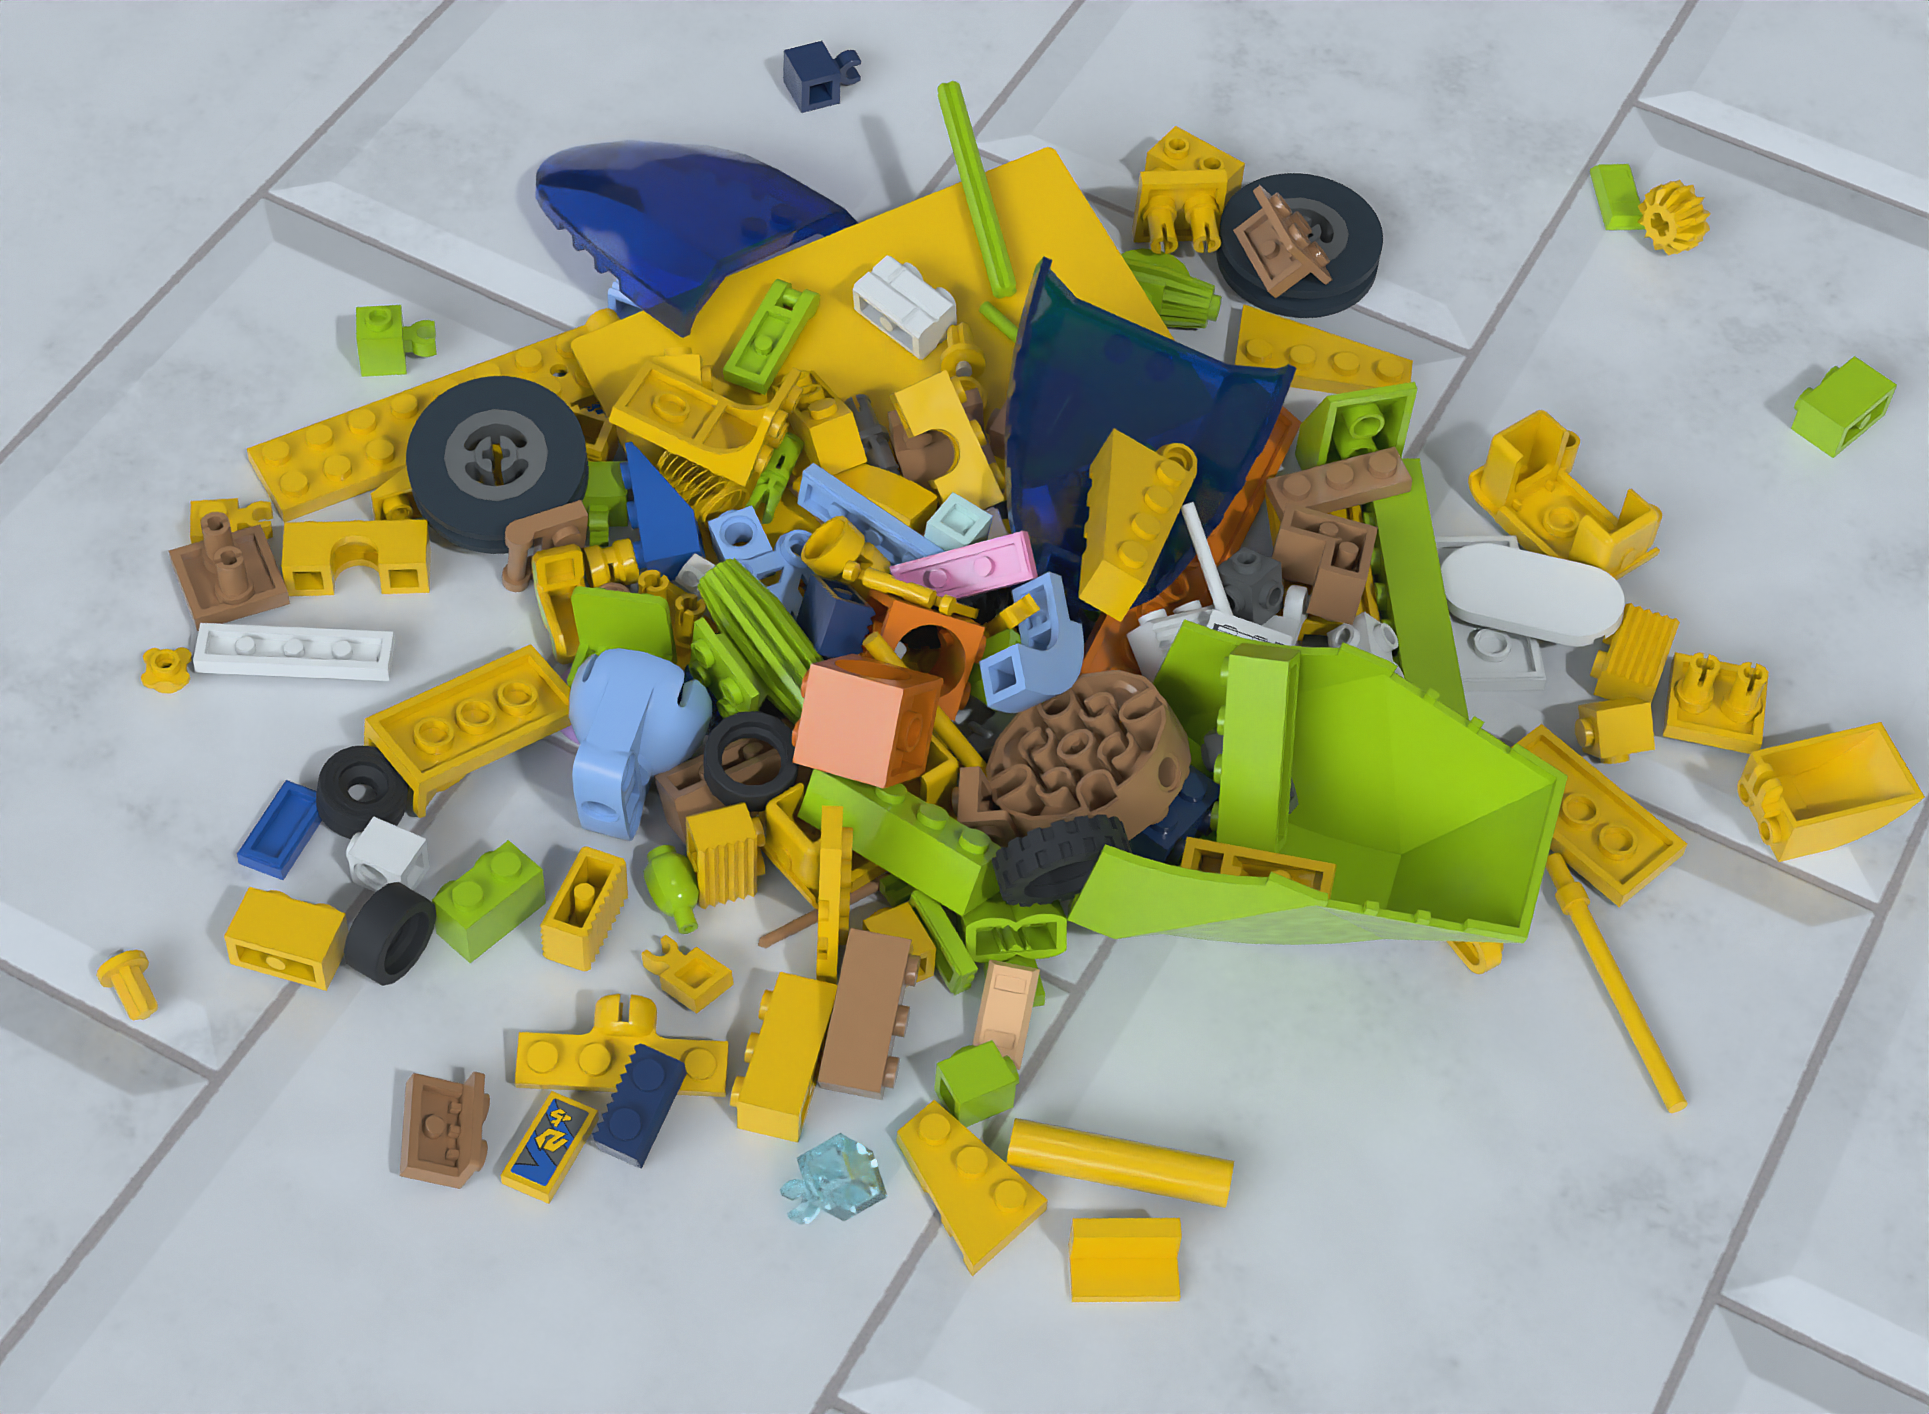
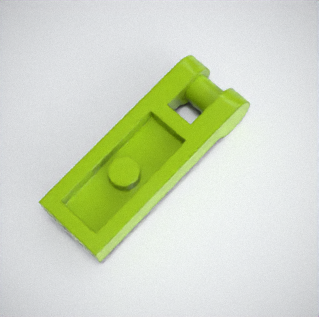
M776 279L724 366V380L765 395L808 319L813 318L820 302V294L805 289L803 292L794 290L791 283ZM789 306L793 309L792 311L785 309L784 307Z

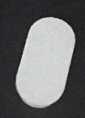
M1477 543L1454 551L1445 559L1440 567L1448 610L1457 618L1469 623L1567 646H1586L1594 644V639L1601 638L1604 635L1606 639L1614 634L1623 620L1625 597L1620 584L1606 571L1591 565L1499 544Z

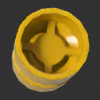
M836 516L818 527L809 537L801 552V560L816 575L850 584L865 601L870 588L863 586L861 579L857 578L854 582L843 579L842 574L845 564L851 560L859 563L860 569L863 570L871 567L888 574L890 572V561L873 544L865 542L864 535L845 516Z

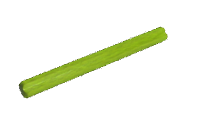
M952 80L949 83H941L937 88L938 99L991 289L996 298L1011 297L1017 291L1016 280L960 84Z

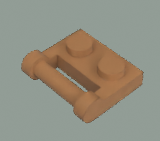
M581 500L509 523L505 531V543L509 548L508 564H506L502 572V583L507 590L522 592L529 586L530 580L533 579L532 556L537 551L569 544H576L582 551V548L585 547L588 513ZM534 541L533 555L527 557L528 549H530Z

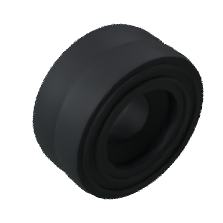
M363 745L352 746L332 755L322 767L318 778L316 806L321 819L327 827L342 837L352 839L357 832L364 831L373 817L397 826L405 813L409 785L378 748ZM365 784L375 790L376 797L368 802H360L353 799L348 790L354 785Z

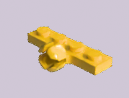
M621 994L603 996L596 1002L594 1027L590 1033L576 1035L519 1032L515 1072L516 1088L618 1092L616 1084L622 1082L620 1075L627 1073L625 1065L632 1063L629 1055L635 1054L634 1046L642 1043L685 1064L687 1074L677 1095L726 1097L728 1041L665 1039L658 1036L656 1032V1005L651 999L631 994L629 1022H622L623 1002H620Z

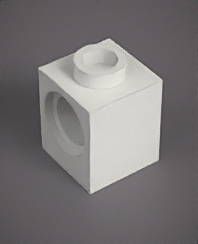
M376 817L371 819L363 832H357L352 837L346 851L352 882L374 892L386 884L400 882L408 888L415 890L430 869L426 838Z

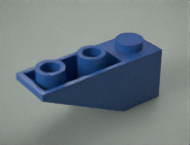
M627 442L625 447L628 461L621 462L620 468L626 490L633 489L634 501L627 502V510L632 529L639 528L641 540L633 542L638 568L657 570L661 572L660 578L665 575L669 581H674L683 566L695 553L706 559L702 534L695 513L633 442Z

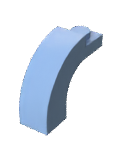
M1047 572L1012 590L1014 603L1030 593L1040 608L1039 611L1018 624L1021 644L1012 645L979 661L987 707L1006 713L1023 712L1067 691L1073 686L1080 674L1084 657L1082 624L1069 619L1062 578L1060 575L1052 572Z

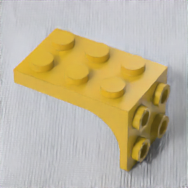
M646 360L614 405L609 422L624 428L632 435L640 436L667 449L674 455L682 456L707 468L715 475L725 477L745 487L754 471L763 474L771 459L774 448L778 449L789 427V424L786 423L788 413L792 414L803 393V389L796 386L802 371L793 367L771 402L752 406L731 401Z

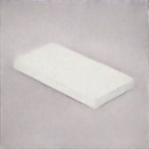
M1516 535L1435 537L1440 567L1445 559L1454 551L1471 544L1493 543L1519 549ZM1449 611L1464 691L1544 690L1546 675L1537 638L1469 623L1457 618Z

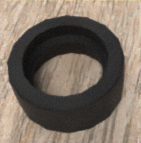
M760 711L739 712L724 718L711 731L704 750V779L712 795L725 806L745 802L749 812L765 811L767 803L793 787L797 779L799 764L792 763L795 747L792 745V730L777 717ZM745 738H756L768 742L778 751L781 757L779 773L772 781L763 785H745L736 782L725 773L722 767V755L725 748L730 743Z
M400 882L388 883L363 905L352 923L344 948L346 964L381 986L398 981L415 965L427 947L436 921L435 904Z

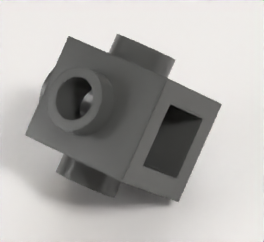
M1242 547L1217 567L1233 616L1263 625L1284 608L1281 562L1249 548Z

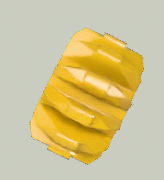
M1681 180L1670 181L1664 185L1660 184L1652 188L1649 193L1645 194L1644 201L1638 205L1640 212L1643 214L1638 223L1645 226L1647 231L1644 238H1651L1654 249H1663L1668 256L1697 247L1698 243L1703 241V236L1710 230L1706 218L1711 213L1705 210L1702 205L1705 197H1697L1694 185L1685 186Z

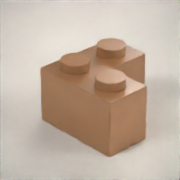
M1286 503L1271 558L1281 562L1282 579L1313 586L1307 613L1320 616L1327 621L1353 625L1367 581L1378 527Z

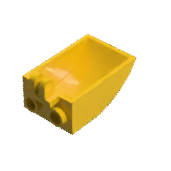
M1882 722L1752 751L1737 784L1738 795L1742 804L1749 807L1758 823V830L1762 841L1766 845H1770L1778 862L1831 850L1858 840L1900 817L1925 798Z

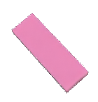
M1020 531L890 566L891 575L896 579L906 583L913 582L936 590L939 596L943 597L947 594L956 597V600L1028 582L1038 577L1027 531Z

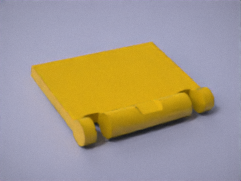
M851 560L845 564L843 569V579L851 582L858 578L862 580V585L885 594L892 593L901 596L905 601L927 609H931L933 605L939 607V612L944 615L951 616L954 612L977 619L979 610L957 602L956 597L947 594L943 597L939 596L936 590L913 582L906 583L900 581L891 574L868 567L866 570L860 569V564Z

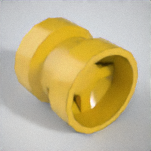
M629 538L616 540L610 547L601 548L598 545L582 548L583 565L590 588L600 587L606 583H620L624 586L638 583L639 569L634 548Z

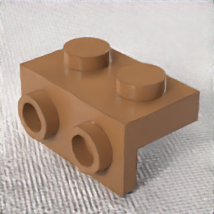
M980 766L960 768L959 787H954L952 791V807L957 821L968 828L984 832L992 842L1000 847H1008V842L1016 837H1021L1009 813L1005 810H999L993 801L990 783Z
M474 1071L464 1084L416 1073L411 1075L405 1087L399 1176L461 1189L475 1171L479 1172L482 1169L488 1150L487 1141L482 1139V1125L487 1117L490 1106V1096L484 1093V1073Z

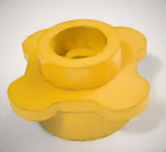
M179 647L176 650L151 648L144 653L143 660L146 663V672L141 675V682L145 687L153 688L160 693H174L189 683L190 675L187 671V664L192 661V654L187 648Z

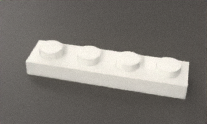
M200 623L193 663L195 673L389 681L395 639L393 631Z

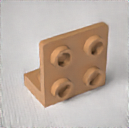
M978 388L965 391L967 402L963 403L962 406L969 421L976 419L984 433L987 445L981 448L988 464L996 463L984 430L983 402ZM896 410L889 411L890 443L902 477L917 483L933 493L928 481L944 474L953 463L954 448L951 441L941 432L933 430L908 438ZM937 503L936 511L940 508V506H939L938 503Z

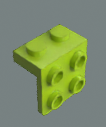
M578 586L574 588L571 602L580 644L567 678V684L570 689L581 664L593 654L599 656L608 649L622 648L641 651L677 665V653L669 605L666 599L648 593L638 594L607 590L600 587Z

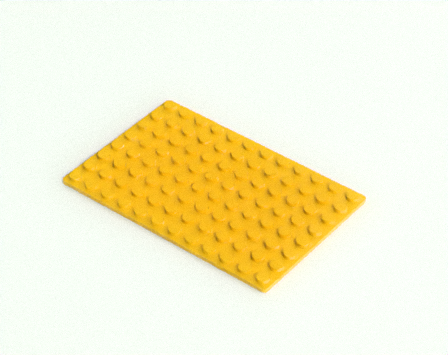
M1045 147L985 172L1016 280L1017 291L1011 297L1005 296L999 299L993 295L962 182H959L576 337L571 342L572 352L606 418L611 415L614 405L646 360L654 363L653 357L664 356V349L690 347L692 354L701 355L703 366L711 365L713 392L731 401L752 406L769 403L775 396L771 386L782 382L783 377L789 374L793 367L798 370H814L843 402L852 397L858 412H860V405L856 395H867L871 401V406L878 423L886 427L890 436L888 412L895 410V407L889 395L941 372L940 357L948 348L947 339L942 343L939 342L937 347L923 360H919L854 310L852 290L854 284L867 272L871 273L873 267L888 255L902 265L908 262L915 266L922 275L923 281L932 288L942 287L947 290L956 303L957 326L961 322L970 325L974 345L982 349L986 361V368L983 374L976 379L985 388L988 397L987 408L983 413L985 433L991 413L995 408L1001 409L1007 400V390L1012 378L1016 373L1022 375L1032 359L979 312L980 306L986 301L990 302L1070 375L1081 379V385L1144 441L1209 414L1213 408V401L1058 153L1051 147ZM776 279L791 283L794 290L803 292L805 289L819 293L820 302L813 318L808 319L770 388L764 395L724 380L723 368L770 287ZM789 306L784 307L785 309L792 311L793 309ZM1081 403L1041 474L994 456L1006 483L1005 492L1002 494L1005 499L1003 501L1092 464L1112 430ZM786 419V423L789 424L787 432L796 435L788 419ZM616 425L617 438L626 456L625 443L633 442L656 468L661 455L667 449L640 436L632 435L624 428ZM986 433V436L990 444V435ZM889 441L888 445L892 451L896 464H898L891 443ZM804 449L799 454L792 471L796 478H799L803 471L812 464ZM671 453L665 460L660 472L662 476L669 463L677 455ZM682 456L678 457L670 465L664 478L671 477L674 471L688 459ZM692 461L685 463L675 475L689 467ZM700 466L693 476L678 485L676 491L684 490L687 483L694 476L707 468ZM695 468L691 473H689L686 477H684L681 481H683V480L686 479L689 475H691V474L696 470V468ZM708 470L704 477L695 486L686 490L683 493L682 498L689 497L692 491L701 482L713 476V473L710 470ZM754 471L745 486L750 497L761 474L757 471ZM702 473L701 475H699L697 478H695V479L688 485V487H690V486L693 485L698 479H700V477L703 475V473ZM721 476L714 477L705 489L690 498L688 505L696 503L698 498L707 489L719 482ZM676 481V482H671L670 485H672V484H677L678 481ZM706 481L704 484H702V485L694 492V494L697 493L700 489H702V488L707 484L708 481ZM728 481L721 483L707 499L697 504L695 511L702 510L704 505L714 495L725 489ZM730 481L727 488L734 486L735 482ZM787 487L782 494L771 523L761 524L765 503H761L755 511L773 551L776 542L783 534L797 529L813 534L821 526L809 511L797 504L798 499ZM714 488L709 490L700 500L704 499ZM735 491L729 502L717 514L705 519V525H708V521L716 519L722 513L731 510L740 496V491ZM742 491V496L734 508L735 510H739L745 500L744 491ZM731 493L718 501L707 516L722 507ZM700 512L695 513V516L699 518ZM697 519L702 534L706 560L716 566L720 562L712 547L710 532L705 531ZM738 542L735 543L733 546H743L746 545L747 542ZM782 570L776 571V574L759 581L766 587L779 583ZM800 579L798 587L802 588L806 585L803 582V580Z

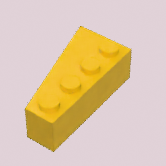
M1115 428L1090 466L1089 478L1092 479V487L1087 495V506L1090 507L1089 519L1084 528V538H1087V545L1082 555L1078 598L1121 622L1146 585L1196 475L1184 469L1176 461L1168 460Z

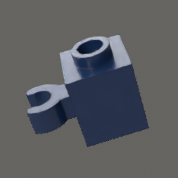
M823 41L784 50L783 82L801 113L840 104V82L844 85H852L861 81V76L855 66L861 65V59L855 50L843 51L833 59Z

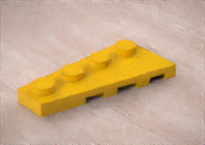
M1243 304L1234 368L1238 366L1255 382L1334 394L1411 382L1413 360Z
M822 805L816 980L837 985L838 945L847 944L849 932L853 827H842L843 806Z

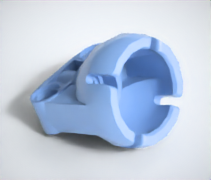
M616 648L605 650L599 656L596 654L589 656L578 668L569 695V719L580 744L574 761L572 778L578 817L583 829L632 841L637 833L642 817L643 805L654 776L669 771L689 760L702 745L712 717L711 698L706 688L698 680L694 679L684 683L682 699L678 705L677 698L682 688L685 674L679 666L645 652Z

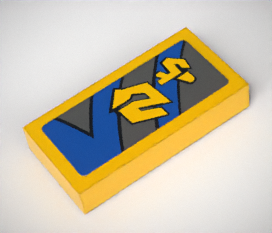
M551 1091L502 1171V1184L550 1204L599 1121V1111Z

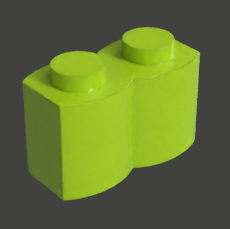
M998 892L963 917L956 913V932L974 962L1004 961L1016 954L1029 959H1045L1057 956L1067 950V918L1059 899L1054 900L1052 904L1039 905L1034 903L1030 907H1020L1019 903L1014 906L1007 904V901H1004L1001 893Z

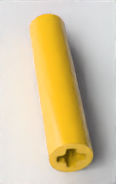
M1019 1118L1014 1120L1006 1162L1009 1166L1226 1208L1234 1168L1233 1160Z

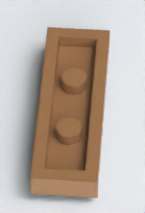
M1391 447L1267 479L1265 492L1281 522L1286 503L1323 513H1330L1410 492L1412 478L1396 448Z

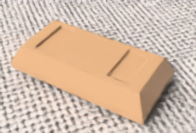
M989 960L972 1045L979 1046L993 1040L1002 1057L1008 1055L1014 1062L1016 1069L1020 1070L1040 969Z

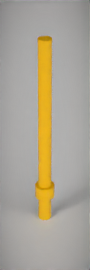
M1560 853L1549 855L1545 867L1557 889L1555 898L1563 914L1570 915L1668 1112L1675 1113L1681 1111L1688 1103L1588 908L1590 899L1582 883L1574 881Z

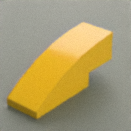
M863 463L833 475L919 534L926 529L927 522L936 512L938 495L890 471ZM802 475L793 482L792 489L797 492L800 490Z

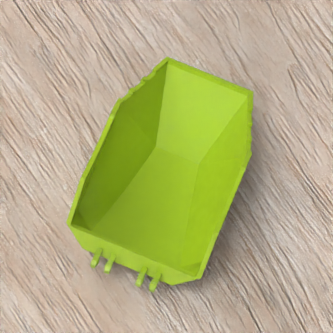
M1185 619L1183 620L1152 684L1168 702L1186 731L1187 736L1200 746L1204 744V736L1212 728L1217 727L1218 713L1221 706H1226L1227 687H1222L1220 684L1221 666L1225 657H1229V654L1241 643L1301 650L1291 775L1299 805L1288 815L1287 842L1278 853L1336 864L1337 868L1331 897L1328 899V893L1320 892L1273 872L1268 877L1235 876L1183 868L1181 865H1169L1143 858L1105 844L1081 892L1074 895L1075 898L1070 899L1067 915L1068 921L1113 939L1166 934L1210 941L1276 945L1337 944L1381 939L1524 943L1527 940L1568 777L1566 774L1516 743L1512 748L1481 728L1485 722L1476 716L1471 721L1437 700L1440 693L1431 687L1426 693L1395 673L1398 666L1394 663L1342 642L1339 648L1280 645L1242 638L1216 631ZM1212 831L1208 836L1202 835L1199 839L1216 842L1217 831Z

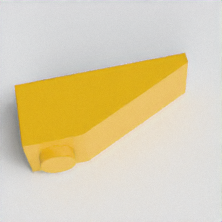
M1187 837L1181 863L1183 868L1235 876L1268 877L1273 872L1320 892L1328 893V899L1331 897L1337 865L1333 863Z

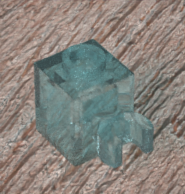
M842 1133L833 1136L797 1157L803 1180H790L780 1189L781 1195L792 1201L802 1196L800 1205L787 1213L788 1219L800 1225L813 1221L820 1210L842 1221H846L888 1197L874 1152Z

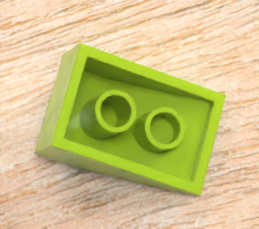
M1415 382L1326 396L1300 424L1295 456L1301 471L1395 447L1402 458L1418 389Z

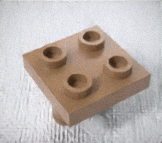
M211 512L206 514L200 522L203 541L168 550L171 564L197 631H199L200 623L223 624L290 604L287 588L261 524L231 532L230 522L226 514Z

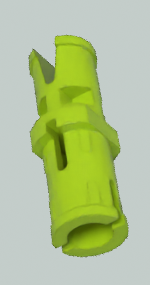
M786 432L779 448H774L763 474H760L749 502L745 505V507L752 505L754 511H756L761 503H765L761 524H768L773 520L775 510L784 493L799 454L804 448V442L798 436Z

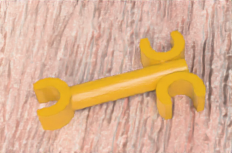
M1028 593L1000 612L999 615L987 624L983 625L985 627L983 635L987 639L1008 628L1011 630L1039 611L1040 608L1030 593Z

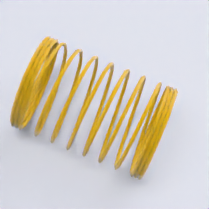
M668 450L661 455L656 465V469L661 472V467L671 454ZM676 456L669 463L666 470L664 471L663 477H665V473L667 472L670 465L680 456ZM686 460L674 471L671 477L665 479L669 484L678 481L677 484L671 485L676 486L675 490H677L678 485L693 476L700 468V465L698 466V464L692 462L689 467L675 475L685 463L690 461ZM696 468V470L691 475H689L686 479L681 481L684 477H686ZM705 469L694 476L687 483L684 490L677 491V493L682 492L681 497H683V493L695 486L709 469ZM703 473V475L700 477V479H698L693 485H691L690 487H688V485H689L695 478H697L699 475H701V474ZM713 474V476L701 482L689 497L683 498L684 500L688 499L687 504H689L690 498L699 494L718 475ZM721 477L719 482L707 489L698 498L696 503L689 505L694 506V513L700 512L699 518L696 517V519H698L699 524L705 531L710 532L707 527L709 525H705V519L717 514L724 508L735 491H740V496L731 510H734L742 496V491L745 492V500L740 509L745 508L750 499V494L745 487H742L740 484L736 486L735 482L734 486L727 488L731 480L721 481L723 478ZM706 481H708L707 484H706L702 489H700L697 493L694 494V492H695L702 484H704ZM728 481L724 490L714 495L704 505L702 510L695 511L697 504L707 499L721 483ZM714 488L704 499L700 500L709 490ZM731 493L722 507L707 516L718 501Z

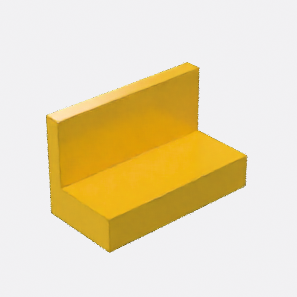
M1072 1218L1068 1243L1072 1302L1180 1301L1177 1259L1182 1239L1180 1218Z

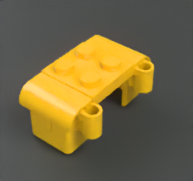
M1537 410L1492 437L1485 464L1469 474V489L1476 502L1509 535H1516L1517 542L1524 549L1600 568L1614 577L1616 581L1660 553V549L1657 547L1648 552L1647 550L1653 545L1662 520L1661 510L1657 506L1646 502L1633 489H1628L1619 519H1617L1569 475L1573 469L1580 445V438L1576 433L1566 430L1546 411Z
M932 734L925 774L901 784L911 794L926 803L942 807L950 817L957 820L952 807V791L954 787H957L958 761ZM798 783L770 800L766 805L765 811L758 812L765 835V846L759 848L813 908L818 909L821 830L798 817L804 799V785ZM852 850L850 893L866 885L887 870Z

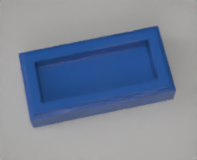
M285 780L238 851V863L284 880L322 822L316 806L317 791Z

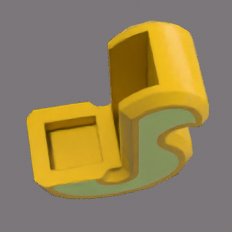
M569 544L537 551L532 556V573L539 610L545 628L550 635L554 658L562 665L573 663L580 644L571 596L575 587H586L583 578L582 551L576 544Z

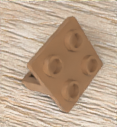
M1260 185L1255 188L1253 192L1262 209L1233 231L1267 291L1277 298L1310 272L1325 285L1333 280L1325 267L1330 262L1328 256L1316 241L1311 243L1307 236L1312 232V229L1305 218L1298 211L1292 214L1289 205L1279 193L1276 192L1271 196Z

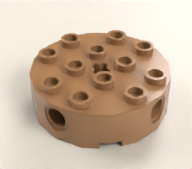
M1111 670L1080 675L1073 686L1067 691L1048 699L1044 703L1035 705L1023 712H1018L996 739L986 766V775L992 789L993 801L999 810H1005L1009 813L1022 838L1028 835V831L1038 827L1041 829L1050 827V823L1064 820L1068 822L1078 816L1088 815V818H1093L1097 814H1104L1108 818L1112 816L1118 817L1120 822H1123L1128 840H1131L1149 825L1156 824L1166 817L1169 811L1168 806L1181 791L1184 781L1189 775L1191 754L1186 731L1156 687L1145 676L1121 670Z

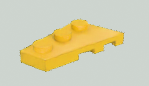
M935 1100L897 1131L896 1142L924 1192L929 1193L941 1214V1222L950 1237H954L964 1255L963 1261L972 1276L1046 1211L1048 1199Z

